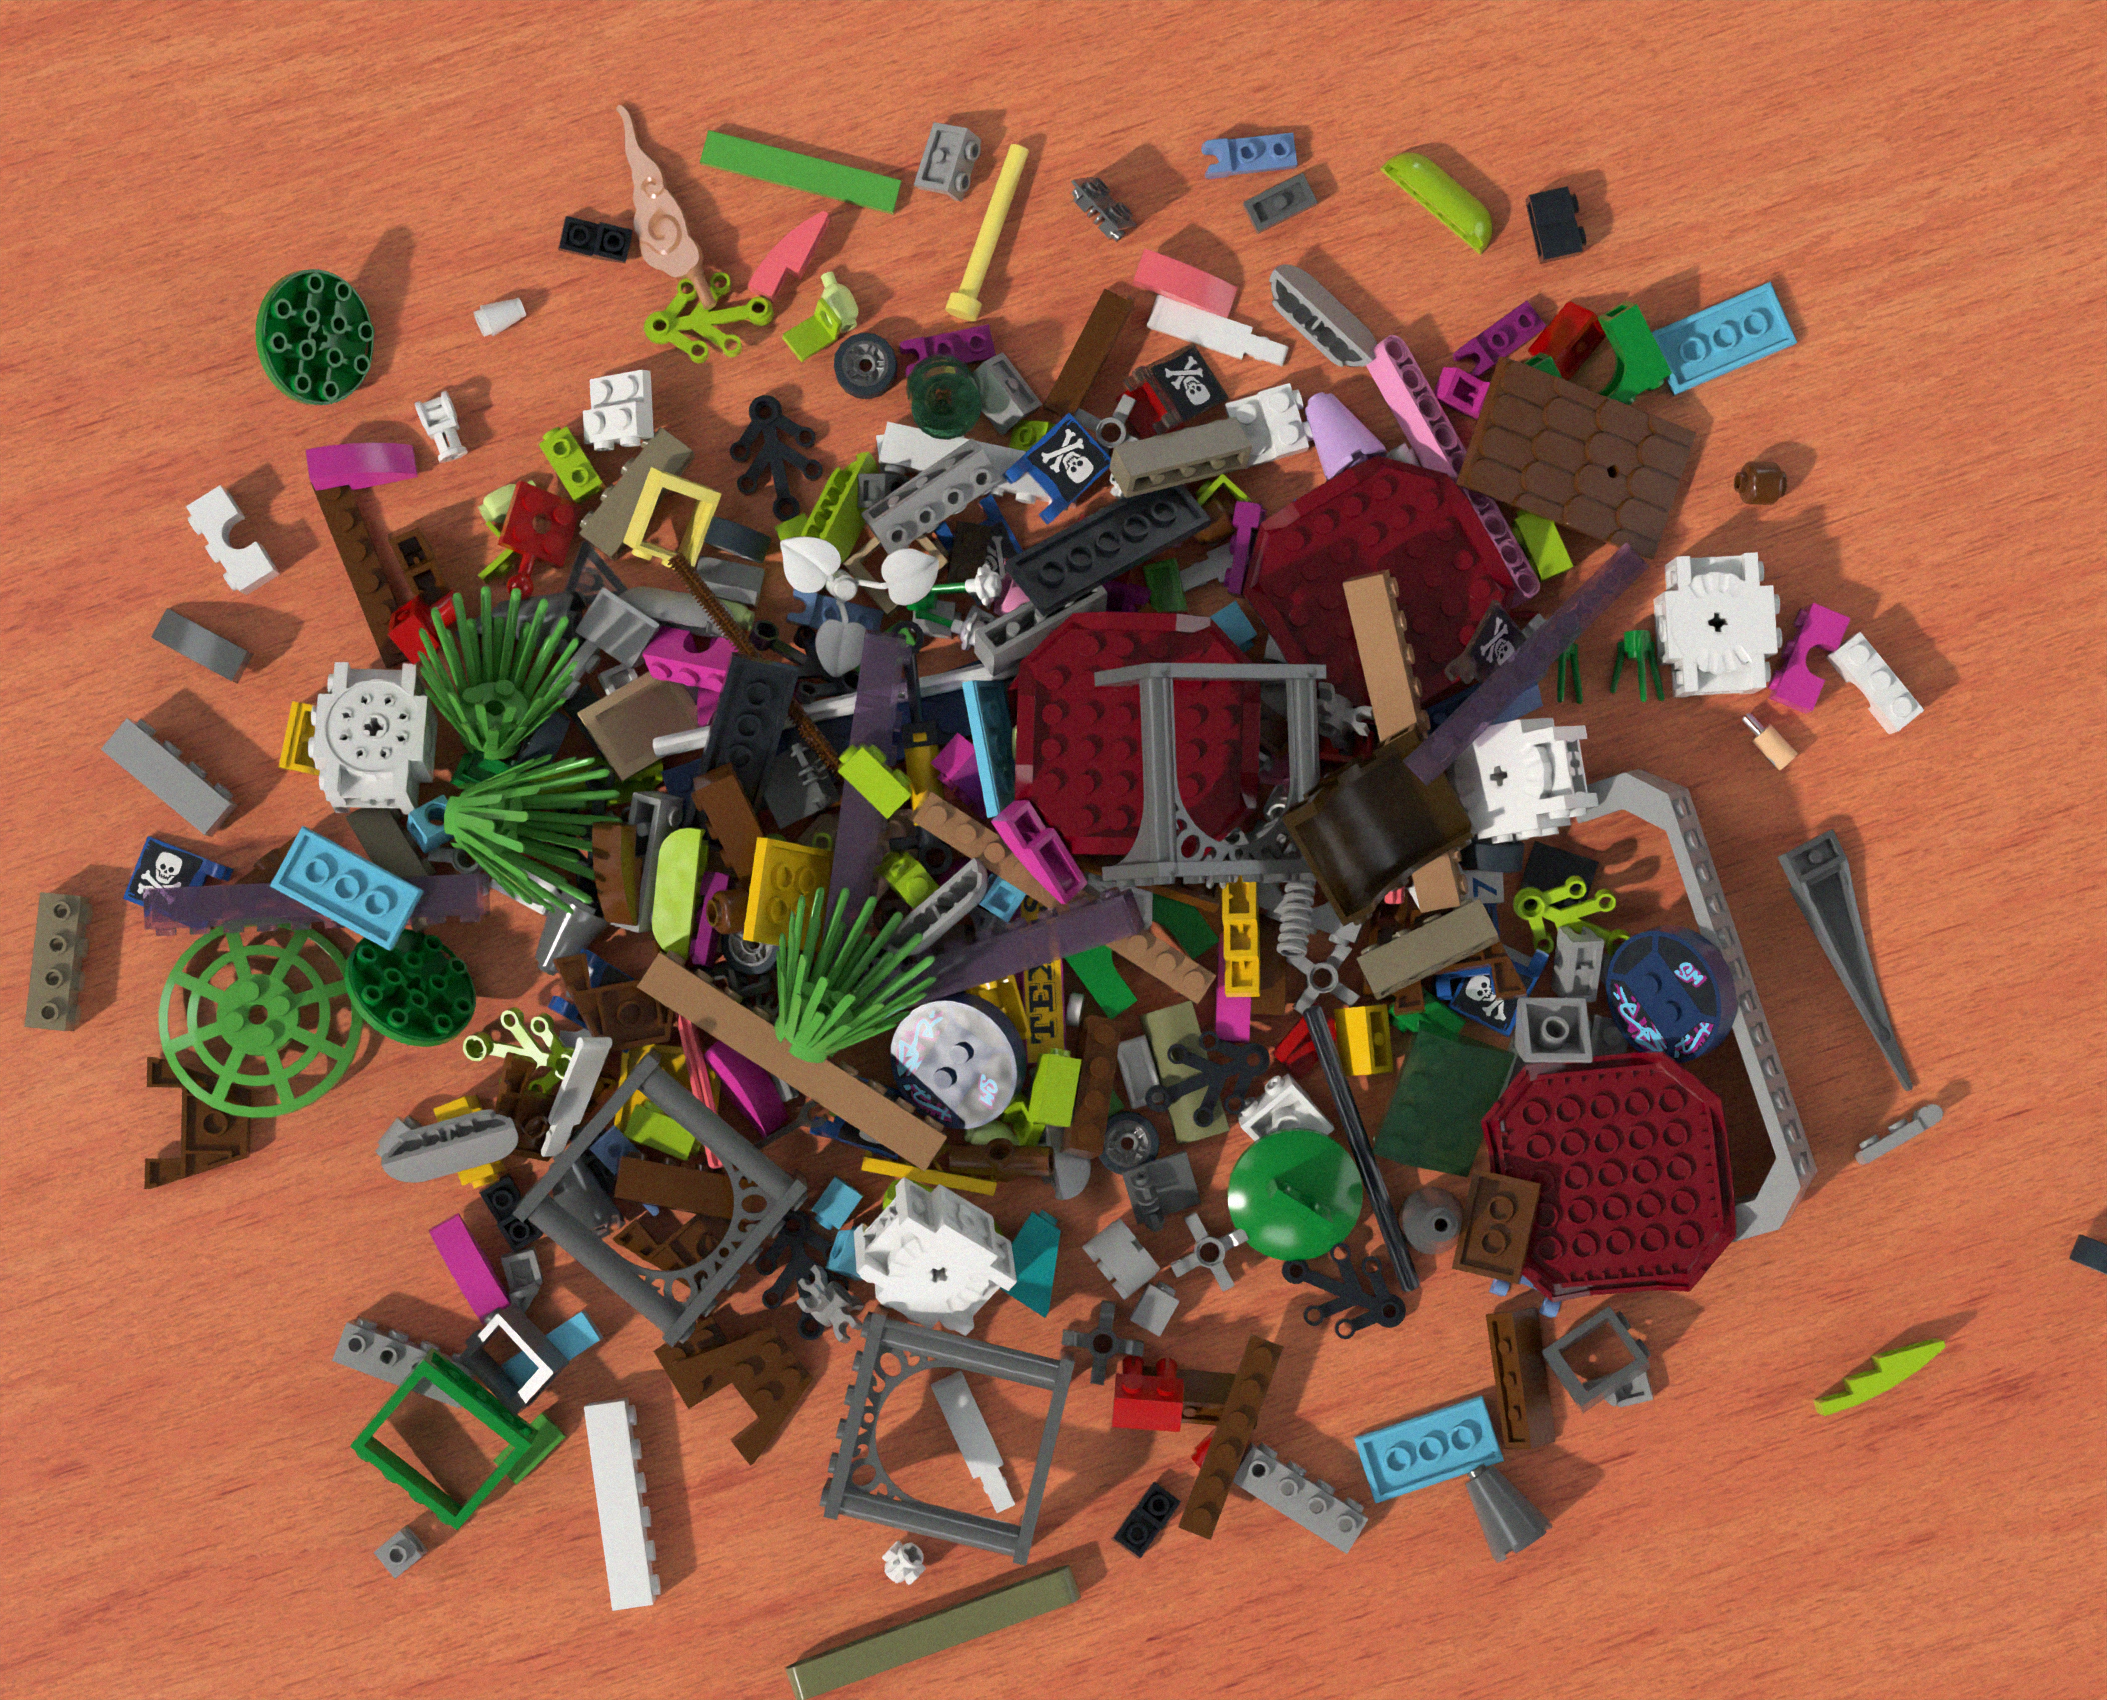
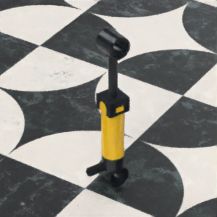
M903 620L893 626L890 632V641L892 647L899 653V656L902 655L911 722L901 723L907 775L912 782L909 787L912 789L910 798L913 813L927 790L945 800L943 783L937 779L940 772L931 764L939 754L935 719L924 720L916 654L919 653V649L924 643V634L917 623ZM903 628H911L916 632V642L910 647H903L897 641V634ZM914 823L915 835L889 839L891 852L917 849L919 863L929 874L939 875L944 873L952 863L951 846ZM931 848L942 849L945 853L943 862L939 865L929 864L925 859L927 851Z

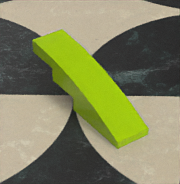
M1932 1338L1871 1355L1874 1369L1843 1377L1846 1391L1814 1399L1817 1413L1827 1416L1859 1405L1891 1389L1920 1370L1946 1347L1944 1340Z

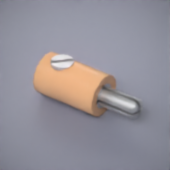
M1747 713L1746 716L1761 731L1759 732L1743 716L1742 721L1756 735L1752 742L1778 770L1784 768L1798 755L1771 724L1764 728L1751 713Z

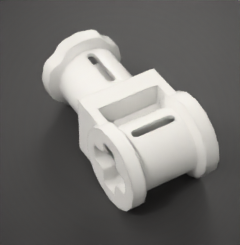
M447 391L441 392L440 397L427 402H415V407L424 429L427 431L428 436L436 442L440 453L438 456L440 463L456 460L468 453L467 448L461 445L456 430H459L460 427L457 422V414Z

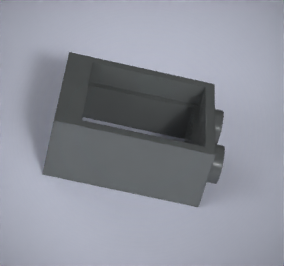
M514 1303L504 1310L498 1307L492 1311L484 1320L487 1326L483 1330L478 1329L465 1341L468 1347L459 1356L513 1416L531 1406L570 1363ZM500 1328L539 1367L522 1388L483 1349Z
M1610 1306L1542 1350L1544 1359L1582 1413H1585L1650 1369L1647 1358L1651 1356V1353L1640 1338L1634 1341L1628 1332L1631 1326L1622 1312L1619 1311L1615 1314ZM1609 1322L1635 1360L1587 1392L1561 1356V1353Z

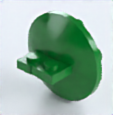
M320 269L292 272L279 279L269 289L258 311L255 334L259 359L271 382L290 399L306 405H329L347 398L359 387L369 372L373 354L375 330L371 324L367 308L359 294L341 277ZM368 342V353L366 356L365 349Z
M404 928L392 951L364 937L357 943L347 959L344 973L345 985L352 1004L369 1025L390 1039L407 1046L432 1047L442 1045L459 1036L473 1017L476 1007V992L472 978L467 970V965L447 946L442 944V941L435 935H426L421 932L415 933L414 930ZM441 949L447 954H449V956L451 957L450 960L443 955V953L440 951Z
M1306 1128L1281 1129L1257 1139L1236 1161L1227 1187V1202L1230 1216L1236 1229L1241 1228L1245 1231L1249 1239L1246 1242L1266 1256L1285 1261H1302L1316 1258L1329 1252L1335 1244L1341 1243L1355 1226L1363 1201L1360 1173L1351 1155L1333 1138L1324 1133Z

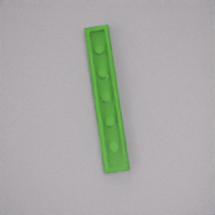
M708 130L700 159V164L892 215L894 214L902 184L901 180L711 130Z

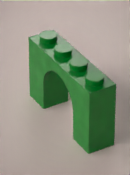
M1625 300L1598 317L1615 354L1613 376L1606 387L1598 392V394L1630 405L1636 400L1635 396L1644 390L1651 391L1664 383V378L1672 374L1637 304ZM1540 352L1524 362V364L1562 378L1552 357Z
M1153 893L1152 921L1164 926L1190 959L1194 960L1220 941L1195 906ZM1081 934L1064 945L1068 951L1063 954V957L1109 1019H1113L1138 1001L1116 971L1112 961V949L1090 935L1084 939Z

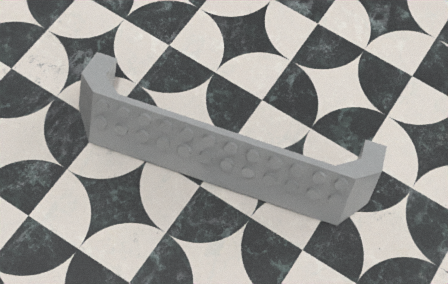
M1641 769L1624 772L1587 785L1588 793H1597L1599 806L1586 808L1587 815L1576 817L1578 824L1624 809L1665 830L1700 933L1716 947L1730 969L1737 999L1736 1015L1732 1028L1776 1155V1160L1760 1191L1736 1198L1737 1236L1732 1242L1779 1230L1793 1215L1818 1170L1689 789Z

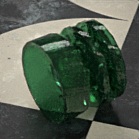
M937 354L924 358L913 367L907 378L906 393L914 422L921 431L935 439L944 440L961 437L970 431L980 417L982 402L973 373L965 362L953 355ZM938 389L942 391H945L946 389L948 390V392L945 394L941 391L936 394V390Z

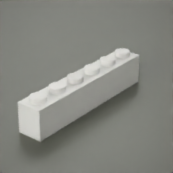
M887 422L879 464L885 467V472L889 474L904 476L905 471L920 474L970 439ZM976 441L983 448L1002 479L987 495L1002 497L1003 493L1016 495L1015 500L1027 504H1035L1036 500L1049 502V504L1052 503V499L1027 472L1011 485L1002 476L1026 451ZM1078 497L1063 511H1068V507L1076 508Z
M628 1397L588 1403L584 1406L612 1611L653 1605L656 1601V1595L661 1594L659 1575L653 1574L651 1561L656 1560V1549L654 1540L648 1541L646 1527H651V1514L649 1506L643 1507L642 1493L647 1492L644 1472L639 1473L637 1459H642V1450L639 1438L634 1439L632 1426L637 1425L635 1405H629Z

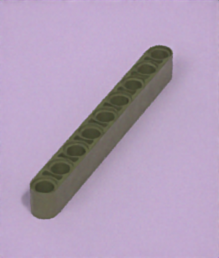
M1064 1565L797 1661L787 1666L785 1670L795 1699L806 1700L1069 1605L1081 1599V1595L1070 1565Z

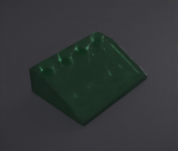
M1418 1020L1374 1135L1372 1153L1404 1165L1468 1177L1484 1136L1481 1120L1498 1100L1515 1053Z

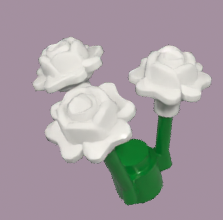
M984 564L983 567L978 568L975 579H967L964 583L933 585L925 597L916 603L907 605V610L916 611V619H925L951 628V632L960 634L962 649L968 651L971 645L975 646V631L986 625L980 621L981 614L974 612L972 618H968L963 622L958 619H954V621L930 613L929 610L936 609L938 594L968 593L969 596L978 595L983 605L990 609L993 601L1001 599L1002 584L1000 576L997 572H993L988 564Z

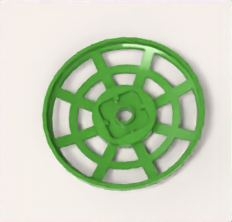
M271 916L247 917L212 929L196 940L180 956L169 973L162 991L159 1006V1034L163 1052L172 1071L180 1082L198 1099L217 1110L234 1116L273 1118L294 1113L313 1104L326 1095L343 1078L353 1062L361 1042L364 1019L352 1002V1021L345 1048L326 1040L331 1020L329 998L348 993L344 975L346 958L326 937L306 925L289 919ZM249 926H273L286 928L295 933L285 949L270 945H250L244 947L239 929ZM226 934L230 952L211 963L199 979L182 972L187 962L199 949L213 939ZM308 938L317 943L331 956L341 970L344 980L324 985L315 969L298 956ZM268 955L278 957L279 960L270 976L265 974L252 975L247 956ZM234 962L238 980L232 983L225 991L208 984L210 979L220 969ZM292 964L297 966L307 976L314 989L295 994L283 982ZM177 984L192 991L187 1009V1027L189 1032L170 1040L168 1008L174 985ZM203 996L218 1003L217 1022L198 1028L197 1012L200 998ZM319 1002V1024L316 1034H313L299 1027L301 1020L300 1007ZM257 1006H264L268 1012L266 1021L259 1025L253 1024L250 1020L252 1009ZM222 1035L225 1041L233 1047L225 1066L221 1065L211 1056L204 1046V1041ZM292 1039L309 1046L308 1050L299 1060L289 1067L283 1068L278 1051L285 1048ZM193 1046L201 1060L220 1076L212 1095L203 1090L188 1076L180 1065L175 1053ZM319 1052L338 1060L333 1070L320 1084L306 1094L294 1098L288 1079L304 1070L316 1058ZM245 1055L264 1056L270 1074L252 1076L237 1072ZM233 1082L247 1086H268L274 1084L281 1104L249 1107L226 1102L225 1099Z

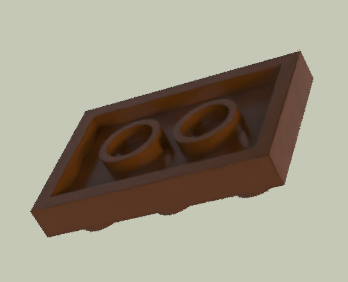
M1474 1169L1452 1269L1520 1285L1542 1184Z

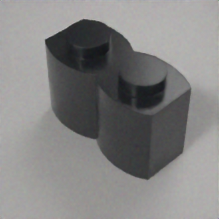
M1566 186L1528 195L1526 207L1540 264L1579 256L1583 251L1582 246H1586V235L1583 226L1578 227L1575 219V214L1579 213V205L1575 193L1570 194L1569 188Z

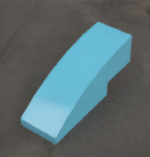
M586 1310L581 1311L545 1335L568 1361L603 1338ZM524 1351L501 1364L505 1372L520 1388L539 1369Z

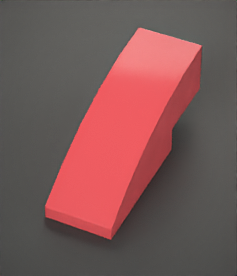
M821 211L805 220L772 248L749 281L748 288L750 292L765 297L774 303L789 274L801 280L831 222L829 214Z
M1145 248L1133 280V285L1224 318H1228L1238 287L1207 272Z

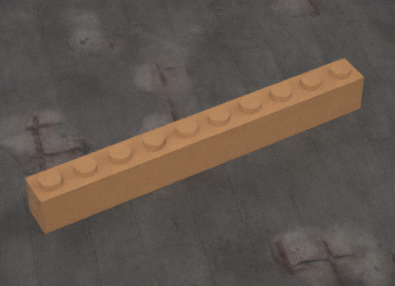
M1389 569L1350 577L1343 582V587L1380 742L1416 722L1438 761L1435 744L1429 743L1427 730H1430L1429 716L1426 710L1421 709L1419 697H1422L1421 682L1419 677H1414L1411 664L1415 663L1413 648L1411 644H1406L1403 631L1407 630L1405 614L1402 610L1398 611L1396 597H1399L1396 578L1390 577ZM1451 849L1412 874L1421 913L1460 906V902L1466 898L1465 895L1469 892L1467 878L1465 874L1460 875L1457 863L1461 861L1460 850L1454 852Z
M926 791L909 819L970 859L974 857L980 859L987 870L1012 884L1029 897L1193 1002L1199 1004L1215 979V974L1083 889L1066 904H1061L1032 876L1001 836L931 791Z
M669 949L667 954L662 951L658 953L637 988L923 1171H926L947 1138L946 1133L942 1131L944 1128L942 1123L927 1115L925 1120L913 1113L916 1109L914 1105L901 1097H898L897 1101L885 1095L888 1090L871 1078L866 1083L856 1076L859 1070L843 1060L839 1065L829 1058H826L822 1063H812L793 1056L788 1052L792 1044L786 1037H784L781 1043L777 1039L774 1030L775 1024L770 1021L773 1017L772 1014L758 1005H755L753 1009L742 1003L744 997L728 986L724 991L713 984L715 981L713 976L700 968L693 972L684 966L687 960Z

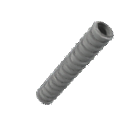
M1317 880L1287 882L1288 884L1285 886L1287 894L1283 898L1285 904L1282 906V911L1284 914L1281 915L1282 924H1280L1279 928L1281 934L1278 936L1280 944L1277 945V951L1283 956L1299 958L1307 954L1305 946L1308 945L1309 939L1306 936L1310 933L1308 926L1311 924V918L1309 916L1313 912L1310 906L1314 903V899L1311 896L1315 894L1313 886L1316 885Z

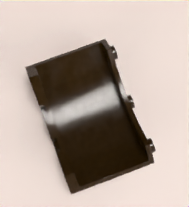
M1416 722L1377 744L1378 749L1372 752L1373 755L1364 760L1361 755H1358L1326 776L1302 795L1305 800L1293 803L1281 817L1343 927L1351 922L1356 926L1369 920L1373 916L1371 912L1375 910L1379 902L1390 891L1393 892L1405 886L1409 882L1407 878L1447 851L1452 849L1454 852H1457L1472 843L1471 838L1474 837L1475 827Z

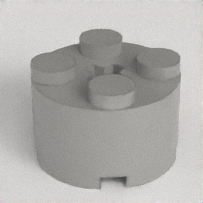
M1120 1218L1115 1222L1113 1221L1082 1246L1093 1262H1096L1098 1259L1101 1260L1097 1267L1109 1282L1114 1278L1116 1279L1112 1285L1124 1300L1161 1270Z

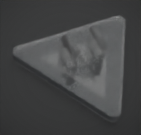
M586 540L582 541L563 592L571 590L581 591L585 596L587 606H590L603 587L616 596L628 590L627 586L592 545Z

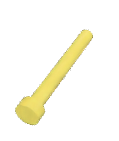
M1011 144L959 291L958 293L953 292L949 296L945 310L960 319L976 321L982 304L977 300L1029 154V150L1020 145Z

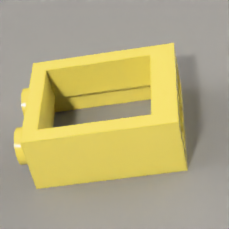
M651 467L623 542L633 548L631 554L650 561L653 555L662 558L661 564L670 568L672 564L667 565L669 563L668 560L680 552L688 559V563L695 567L704 538L722 494L705 485ZM662 487L697 499L678 552L643 540Z

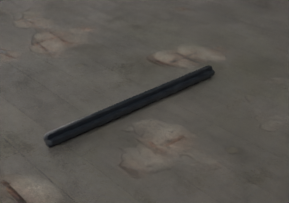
M1320 1005L1308 1007L1303 1011V1016L1403 1292L1413 1291L1419 1288L1420 1282Z

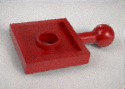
M522 480L516 483L497 545L523 555L518 574L511 576L507 582V591L511 596L512 589L518 588L521 590V600H525L534 591V583L530 576L535 561L556 569L563 567L581 505ZM535 516L545 520L547 529L544 534H540L534 529L533 519Z

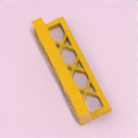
M944 1143L939 1149L942 1151L937 1153L932 1160L937 1169L927 1168L926 1171H923L916 1165H911L903 1157L901 1158L904 1163L891 1161L893 1159L890 1158L886 1160L872 1157L873 1152L867 1150L861 1168L863 1171L899 1178L905 1177L914 1181L935 1185L940 1184L945 1187L995 1196L997 1181L992 1176L991 1180L978 1178L975 1174L967 1176L943 1171L936 1159L947 1151L950 1152L951 1145Z

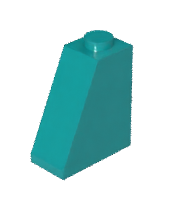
M1041 1210L1039 1214L1034 1211L1030 1213L1011 1243L1017 1282L1009 1291L1002 1287L1000 1289L1045 1318L1049 1313L1061 1229L1055 1226L1059 1221L1058 1219Z

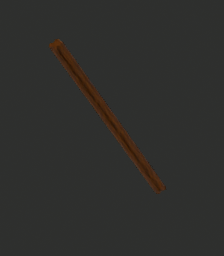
M679 552L670 558L667 565L672 564L670 569L675 568L673 572L677 571L676 576L680 575L678 579L683 578L681 583L685 582L684 586L688 585L686 589H691L689 593L693 592L692 596L696 595L694 599H699L697 603L701 602L699 606L704 605L702 610L707 609L705 613L709 612L707 616H712L710 620L715 619L713 624L717 622L716 627L720 626L718 630L722 629L721 634L725 632L723 637L728 636L726 640L730 639L729 644L733 643L731 647L736 646L734 651L738 649L737 653L765 659L755 648L754 644L751 643L752 641L747 638L741 627L736 624V621L730 616L731 614H728L723 604H720V600L715 597V594L709 589L710 587H707L702 577H699V573L694 570L691 563H688V559L683 556V553ZM792 696L787 718L791 717L789 721L793 720L792 725L796 723L794 728L799 727L797 732L801 730L800 735L804 734L802 738L806 737L805 742L809 740L807 744H812L810 748L814 747L812 751L817 750L815 755L819 754L818 758L822 757L820 761L824 760L823 765L827 763L826 768L830 767L828 771L832 770L831 775L835 774L833 778L838 777L836 782L840 780L839 785L843 784L841 788L845 787L843 791L848 790L846 794L850 793L849 798L853 797L851 801L855 800L854 805L858 803L857 808L861 807L859 811L863 810L862 815L866 813L864 818L869 817L867 821L871 820L869 824L873 823L872 828L876 826V831L890 822L889 818L886 819L838 772L839 765L842 763L838 759L840 755L837 754L838 752L828 742L825 735L820 732V729L814 724L815 722H812V719L804 711V708L799 705L796 698Z

